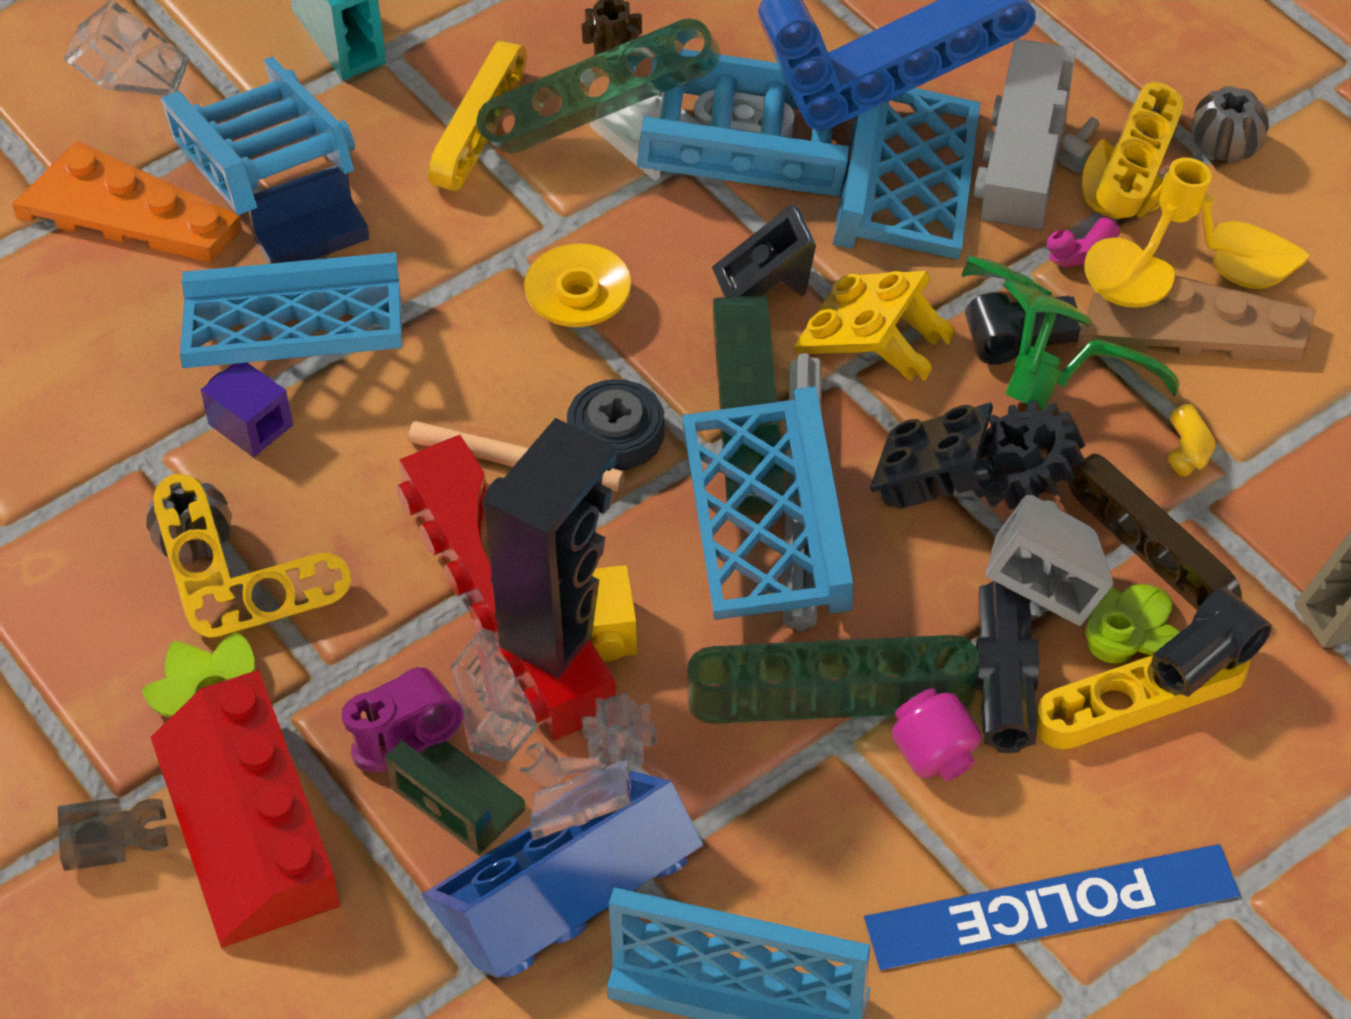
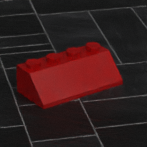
M255 670L199 689L150 738L220 947L224 948L340 907L334 873L260 671Z

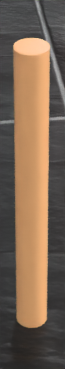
M418 421L412 423L409 431V442L427 447L460 434L475 458L511 467L529 449ZM615 468L610 471L606 470L603 474L602 485L612 489V491L620 492L624 484L625 471Z

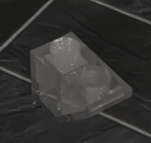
M109 0L78 25L64 60L103 89L166 96L177 92L190 57L117 2Z

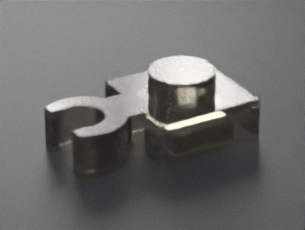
M119 797L57 806L60 860L64 871L126 862L125 846L136 845L146 851H157L169 846L165 827L144 828L151 821L166 819V811L161 799L152 798L140 801L130 811H123Z

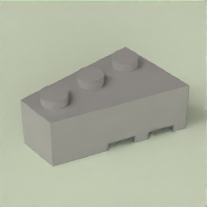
M1021 39L1014 41L1003 96L997 95L995 99L991 125L996 126V130H988L985 140L983 161L989 162L988 168L979 166L976 177L974 197L983 199L981 220L1039 230L1043 229L1067 121L1076 48Z

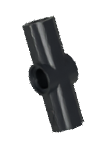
M992 581L987 585L979 586L978 592L979 638L976 640L975 682L976 690H982V734H984V744L991 745L998 752L1019 753L1023 748L1035 745L1036 743L1035 691H1037L1039 678L1038 640L1031 636L1032 616L1030 600Z

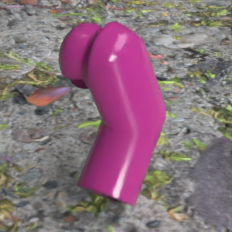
M1103 217L1095 223L1085 238L1075 240L1073 233L1069 230H1065L1063 234L1058 230L1051 234L1047 240V248L1050 251L1049 259L1062 268L1084 265L1087 252L1096 242L1107 238H1117L1120 235L1119 226L1113 220Z

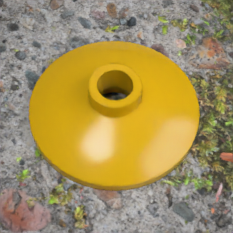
M575 243L553 248L539 256L526 273L524 289L530 307L543 319L561 326L584 327L601 323L614 316L623 308L630 295L631 278L625 263L613 252L592 244Z

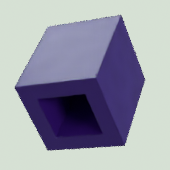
M248 362L230 365L224 371L215 374L207 385L200 389L208 425L253 458L293 426L287 391Z

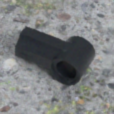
M987 293L973 299L967 305L965 315L978 358L983 363L989 365H1000L1017 358L1026 312L1019 302L1012 303L1011 299L1002 293ZM1074 296L1055 297L1077 308ZM1044 312L1036 313L1031 342L1033 347H1035L1045 317ZM1057 313L1046 346L1078 342L1080 333L1079 322Z
M1219 588L1202 603L1190 625L1153 653L1151 666L1156 671L1160 684L1175 696L1183 694L1189 697L1232 661L1237 665H1242L1257 654L1269 638L1272 624L1228 588Z

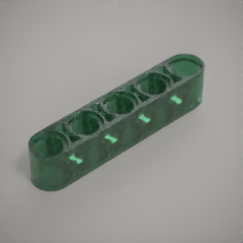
M691 18L679 20L490 99L478 111L476 119L478 130L486 140L502 152H520L708 74L719 63L721 55L720 46L706 25L699 20ZM694 38L704 39V47L698 55L690 58L683 57V47L688 41ZM649 57L656 58V68L650 75L636 77L635 71L640 61ZM599 77H609L607 90L600 96L590 97L589 88L592 82ZM561 96L562 103L558 112L552 116H543L542 109L545 102L551 97ZM514 115L515 123L512 130L506 135L497 136L496 127L498 122L505 116Z
M767 295L713 298L714 341L720 410L777 402ZM779 421L760 423L752 434L774 448L780 441ZM721 430L723 449L733 437ZM742 444L727 462L746 474L751 475L765 457ZM774 464L760 482L783 496L785 493L783 468ZM724 475L727 502L741 485ZM750 492L736 511L744 516L767 515L773 508V505Z
M955 635L711 646L700 649L688 661V706L690 712L697 719L713 724L894 715L897 709L911 698L933 688L938 694H955L966 708L975 698L980 655L976 646L970 640ZM949 672V673H955V674H957V675H949V674H945V673ZM887 675H892V676H897V678H890V677H886V676H887ZM828 678H835V679H839V680L831 681V680H826V679H828ZM768 681H778V682H780V683L772 684V683H767V682H768ZM709 684H720V686H716V687H714V686H707V685H709Z

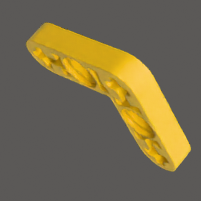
M172 474L164 478L157 485L153 495L154 511L186 619L191 629L198 635L206 638L223 637L234 632H240L331 605L339 601L347 593L351 583L350 570L343 559L338 555L328 552L313 554L230 578L208 500L201 484L192 476ZM181 485L184 493L194 492L197 501L189 504V516L192 524L201 518L204 519L206 530H188L174 539L171 538L169 527H181L175 508L165 509L162 501L170 498L171 487ZM190 540L204 541L213 552L212 564L203 572H189L179 562L178 554L180 548ZM325 563L328 571L338 570L340 580L332 585L333 594L324 595L320 587L310 588L301 592L307 603L295 605V589L286 572L297 569L298 581L313 577L316 574L315 565ZM263 579L276 580L285 590L286 598L284 604L274 612L261 611L252 601V589L257 582ZM242 586L243 605L252 619L239 622V610H235L221 616L222 626L218 628H211L208 620H197L195 611L203 608L204 597L213 596L217 604H223L235 600L234 595L229 590L230 588Z

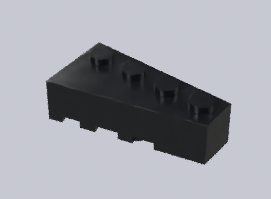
M555 418L505 477H498L490 484L483 499V509L485 510L487 547L489 548L491 583L493 584L499 647L559 678L592 637L600 581L592 575L600 557L603 555L605 537L595 531L599 512L604 514L609 510L612 489L602 485V479L606 470L610 471L615 467L618 449Z

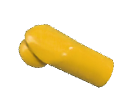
M1192 404L1182 405L1176 408L1170 415V421L1181 437L1179 441L1181 446L1171 450L1167 460L1181 477L1189 476L1196 468L1202 470L1208 464L1216 447L1213 435Z

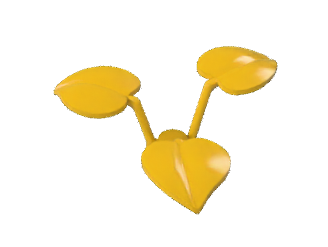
M1101 139L1085 163L1081 177L1082 195L1087 204L1096 212L1108 218L1122 219V217L1112 215L1104 210L1096 198V190L1114 151V147L1105 139ZM1126 158L1134 165L1142 167V165H1140L1136 161ZM1179 158L1171 163L1169 171L1165 174L1163 180L1158 174L1156 175L1146 200L1136 214L1138 217H1144L1148 212L1155 211L1159 207H1161L1163 213L1144 251L1137 244L1127 239H1102L1096 242L1087 252L1084 261V271L1093 290L1114 304L1138 308L1160 302L1168 295L1172 288L1175 271L1169 263L1153 257L1171 220L1174 222H1186L1196 216L1200 210L1202 211L1206 246L1216 250L1213 259L1214 267L1222 276L1239 286L1250 289H1265L1275 286L1307 262L1310 253L1276 234L1245 222H1221L1214 231L1212 217L1214 197L1206 194L1212 180V173L1199 160ZM1121 183L1120 189L1127 192L1129 187Z

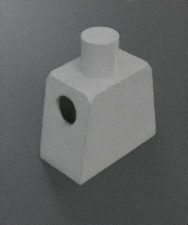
M1026 495L999 530L995 537L986 569V577L1078 626L1083 624L1113 585V579L1097 532L1087 524L1061 511L1055 502L1040 500L1033 495Z

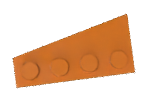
M76 141L12 203L15 216L18 219L33 222L36 216L54 220L57 228L75 232L79 226L103 231L105 239L119 242L135 238L148 241L150 249L210 263L243 230L240 215L80 141Z

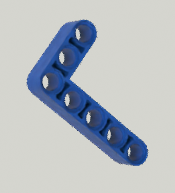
M763 0L758 9V16L787 88L804 121L810 128L826 130L1019 39L1033 27L1036 20V11L1029 0H937L830 52L827 51L821 33L803 0Z

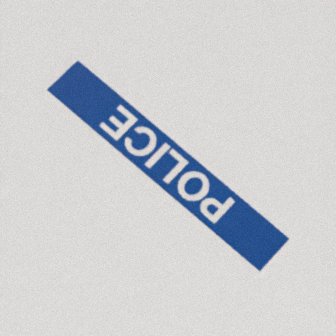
M1220 844L866 915L864 919L879 970H885L1241 896Z

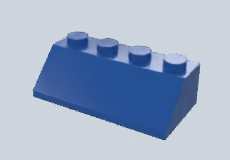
M622 768L421 895L430 910L476 968L496 978L500 976L510 977L530 967L535 961L534 954L553 942L563 943L575 938L586 929L587 924L585 921L604 909L609 910L608 904L614 887L638 892L636 888L653 877H665L684 867L688 862L686 856L703 846V843L672 781Z

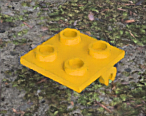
M892 271L889 273L864 275L848 274L841 276L834 283L832 291L817 313L808 321L806 329L793 347L798 355L803 353L876 352L909 381H913L917 374H919L923 381H926L932 371V366L923 355L916 353L897 329V322L900 318L904 319L933 345H936L941 337L947 345L950 344L955 336V329L948 320L937 314L922 294L931 280L927 271Z

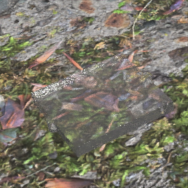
M627 760L588 774L578 775L572 780L534 793L530 820V831L533 839L542 838L574 825H583L588 820L631 805V769Z

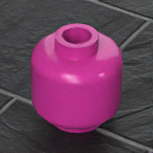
M931 688L911 698L895 712L894 715L898 721L892 729V739L914 774L918 777L932 778L940 774L945 782H949L968 771L976 763L971 754L978 748L982 735L978 726L955 694H938L935 689Z

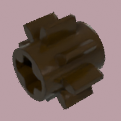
M599 0L593 6V9H585V22L581 24L582 43H594V55L596 56L599 55L610 60L620 59L626 56L631 48H639V35L642 34L641 13L630 14V5L627 1Z

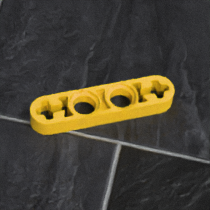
M499 40L493 46L433 151L428 170L430 185L457 192L465 183L521 83L527 62V51L523 45Z
M1159 82L1145 84L1131 108L1096 190L1098 203L1112 215L1122 218L1135 216L1151 190L1184 108V101L1181 95L1170 86ZM1154 107L1159 109L1160 114L1153 112L1152 109ZM1140 131L1146 132L1147 134H1149V135L1152 136L1153 138L1147 137L1146 135L1142 134ZM1126 158L1136 161L1137 163L1142 165V167L1134 165ZM1121 183L1129 187L1127 192L1120 189Z
M1152 656L1056 688L1044 694L1039 701L1036 716L1037 736L1052 748L1071 749L1232 693L1241 688L1246 681L1251 659L1242 665H1237L1233 662L1232 669L1227 670L1226 667L1223 668L1189 697L1183 694L1175 696L1155 683L1154 677L1157 673L1151 666ZM1108 691H1121L1132 699L1133 704L1127 709L1115 710L1107 707L1100 697ZM1084 702H1088V708L1083 710ZM1060 712L1061 716L1065 719L1074 717L1073 725L1066 726L1062 719L1052 720L1053 713Z

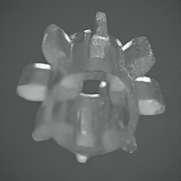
M626 692L606 700L597 698L596 717L588 716L582 718L583 737L589 739L588 752L590 759H596L601 756L605 762L611 764L612 770H617L619 766H627L634 762L640 765L643 764V745H657V726L650 723L651 705L645 703L639 706L637 702L628 697Z

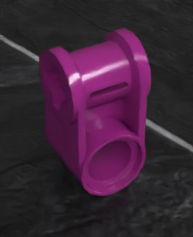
M416 667L407 670L398 678L369 692L354 696L342 708L341 717L345 729L352 733L354 742L351 746V756L355 766L367 772H382L391 769L400 761L452 737L463 721V709L432 671L427 668ZM362 711H365L366 718H361ZM380 745H385L386 751L382 753Z

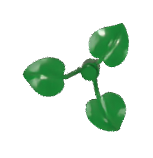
M974 256L968 257L962 271V277L976 275L1005 279L1003 286L1014 295L1026 312L1020 351L1014 364L1016 368L1004 392L1005 395L1028 405L1031 401H1037L1041 411H1043L1047 407L1056 384L1066 388L1071 375L1090 356L1100 355L1123 358L1144 367L1158 376L1167 385L1173 396H1176L1179 389V380L1163 363L1137 350L1095 338L1093 341L1088 342L1062 371L1058 370L1062 359L1044 351L1057 313L1085 326H1089L1092 320L1067 302L1052 297V292L1028 276L989 259ZM1044 312L1045 317L1035 347H1033L1031 342L1036 313Z

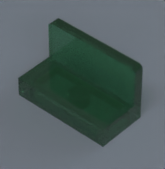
M401 741L385 756L391 789L478 856L526 810L525 800L448 741L432 745L421 754L404 741Z

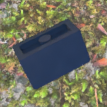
M336 165L253 194L257 208L249 211L254 241L267 264L314 260L370 239L368 225L351 197L348 173L344 174Z

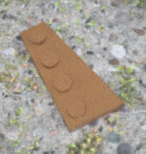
M1175 275L1174 283L1168 295L1160 302L1146 307L1132 308L1120 306L1104 299L1099 293L1094 291L1086 314L1092 321L1089 326L1082 325L1077 348L1083 349L1088 342L1093 341L1095 338L1115 344H1123L1125 347L1146 353L1147 346L1177 347L1179 355L1201 356V352L1207 350H1225L1230 358L1301 362L1315 309Z

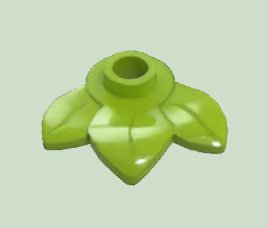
M1147 584L1132 585L1125 589L1123 593L1112 586L1087 617L1085 635L1088 640V649L1098 659L1114 664L1127 662L1137 652L1153 655V653L1180 633L1176 628L1166 624L1173 605L1171 598L1163 589Z
M234 632L226 637L213 654L186 643L173 641L170 643L165 660L166 678L144 686L142 688L143 696L153 711L170 718L199 689L255 671V658L251 646L238 632Z

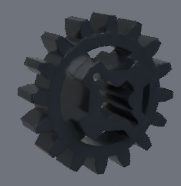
M1031 401L1026 411L1019 412L1015 405H1011L1008 408V415L999 418L992 414L989 420L991 426L986 430L979 458L988 457L994 470V478L987 480L985 487L973 489L978 498L985 496L992 507H995L1004 499L1009 509H1015L1020 499H1023L1026 495H1033L1038 499L1039 495L1044 492L1053 496L1057 495L1059 491L1056 483L1060 480L1073 481L1075 475L1071 466L1083 464L1085 460L1080 449L1085 447V442L1069 411L1060 413L1055 403H1051L1041 411L1037 401Z

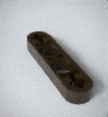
M1093 453L1084 458L1083 464L1071 466L1075 479L1067 482L1079 503L1196 610L1213 592L1222 587L1228 588L1242 600V591L1234 574L1110 461L1100 454Z

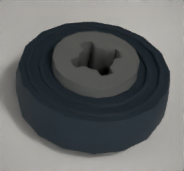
M626 379L603 380L587 386L574 397L567 411V424L618 449L615 469L628 470L644 464L658 452L664 440V409L657 396L644 385Z

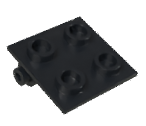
M992 403L976 407L960 405L952 408L940 417L922 422L919 419H910L898 424L889 431L870 486L871 491L881 490L885 505L887 507L895 505L900 510L925 503L927 499L929 501L937 500L939 489L944 497L953 496L954 487L957 493L985 487L986 481L994 478V470L988 457L980 459L979 455L993 410Z

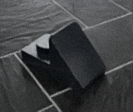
M791 204L712 266L728 305L741 313L779 282L784 283L799 295L804 296L807 292L816 244L799 208Z

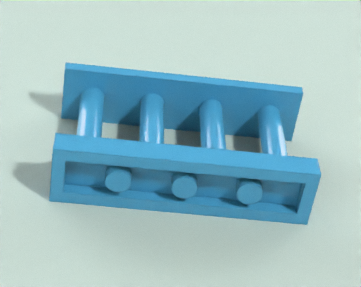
M654 45L649 87L663 90L659 118L643 116L637 167L840 197L848 161L849 146L831 144L833 127L826 130H815L812 128L811 141L781 136L784 103H787L793 110L799 109L787 88L777 63ZM715 89L710 126L680 122L683 93L700 96L707 91ZM735 91L765 97L761 133L730 129Z
M273 56L263 60L270 83L201 108L199 104L192 105L180 91L160 97L174 143L237 215L257 208L252 188L258 186V180L326 155L344 174L354 171L349 152L355 150V142L347 123L344 120L338 121L299 83L292 69L287 71ZM292 120V121H290V122L284 123V124H282V125L276 126V127H274V128L268 129V130L263 131V132H260V133H258V134H255V135L249 136V137H247V138L241 139V140H239V141L233 142V141H235V140H238V139H240V138H243V137H246V136H248V135L254 134V133H256V132L262 131V130H264V129L270 128V127H272V126H275V125L281 124V123H283V122ZM309 137V139H306V140H304V141L298 142V143H296V144H293V145H290V146H288V147L282 148V149H280V150L274 151V152H272V153L266 154V155H264V156H261V157H259V158L253 159V160H251V161L249 160V159L254 158V157H256V156L262 155V154H264V153L270 152V151H272V150L278 149V148L283 147V146H285V145H288V144H291V143H293V142H296V141H299V140H301V139H304V138Z

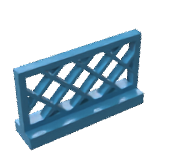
M914 88L853 117L848 145V161L840 194L832 244L853 249L856 237L958 260L963 246L980 102ZM889 101L907 104L916 113L901 118L889 105ZM947 113L965 117L966 123L951 130L939 116ZM926 123L938 136L924 142L911 128ZM899 135L910 149L896 154L884 141ZM948 146L960 160L946 166L934 151ZM919 158L933 171V173L920 179L906 165ZM891 171L905 184V186L892 192L878 178ZM943 182L956 197L941 203L928 188ZM916 195L928 210L913 216L900 201ZM888 208L900 223L890 226L872 222L871 219L873 214ZM938 219L951 233V239L931 235L923 226Z
M396 252L182 272V288L184 293L180 345L182 368L403 348L402 296ZM345 314L355 316L346 323L338 320ZM291 319L301 321L291 328L283 325ZM237 324L247 326L237 333L229 330ZM373 325H377V326H379V327H382V328L386 329V330L365 331L366 329L370 328V327L373 326ZM319 330L328 333L321 336H310ZM264 335L273 337L271 340L256 342V340ZM210 340L218 342V344L213 346L200 347Z
M816 386L794 389V400L682 415L714 620L828 605L829 614L852 611L853 579ZM785 421L787 433L774 448L752 434L760 423ZM720 429L733 438L716 455L698 443L697 431ZM742 444L765 457L751 475L746 474L727 462ZM788 448H790L791 458L784 454ZM701 460L708 464L704 471H702ZM774 464L795 476V482L783 496L760 482ZM718 472L741 485L726 504L706 492L705 489ZM750 492L773 505V508L759 524L736 511ZM797 496L800 507L792 503ZM709 509L717 513L712 520H710ZM783 512L804 526V531L792 545H789L768 531ZM726 520L750 534L734 553L715 542L713 538L714 534ZM759 541L783 555L767 575L744 560ZM806 545L809 557L801 552ZM717 558L725 563L720 570L718 569ZM794 562L812 574L815 588L791 591L777 582V579ZM734 570H737L758 584L748 597L723 600L721 586Z
M616 887L613 888L608 904L613 964L607 984L608 999L695 1019H865L870 996V987H867L870 956L869 944ZM638 917L649 919L652 923L646 924ZM702 932L711 933L716 937L708 938ZM674 937L683 945L672 943L667 938ZM764 946L777 948L779 951L772 953ZM737 951L746 959L735 957L730 953ZM827 960L844 963L845 965L835 967ZM801 966L810 974L799 972L793 967Z

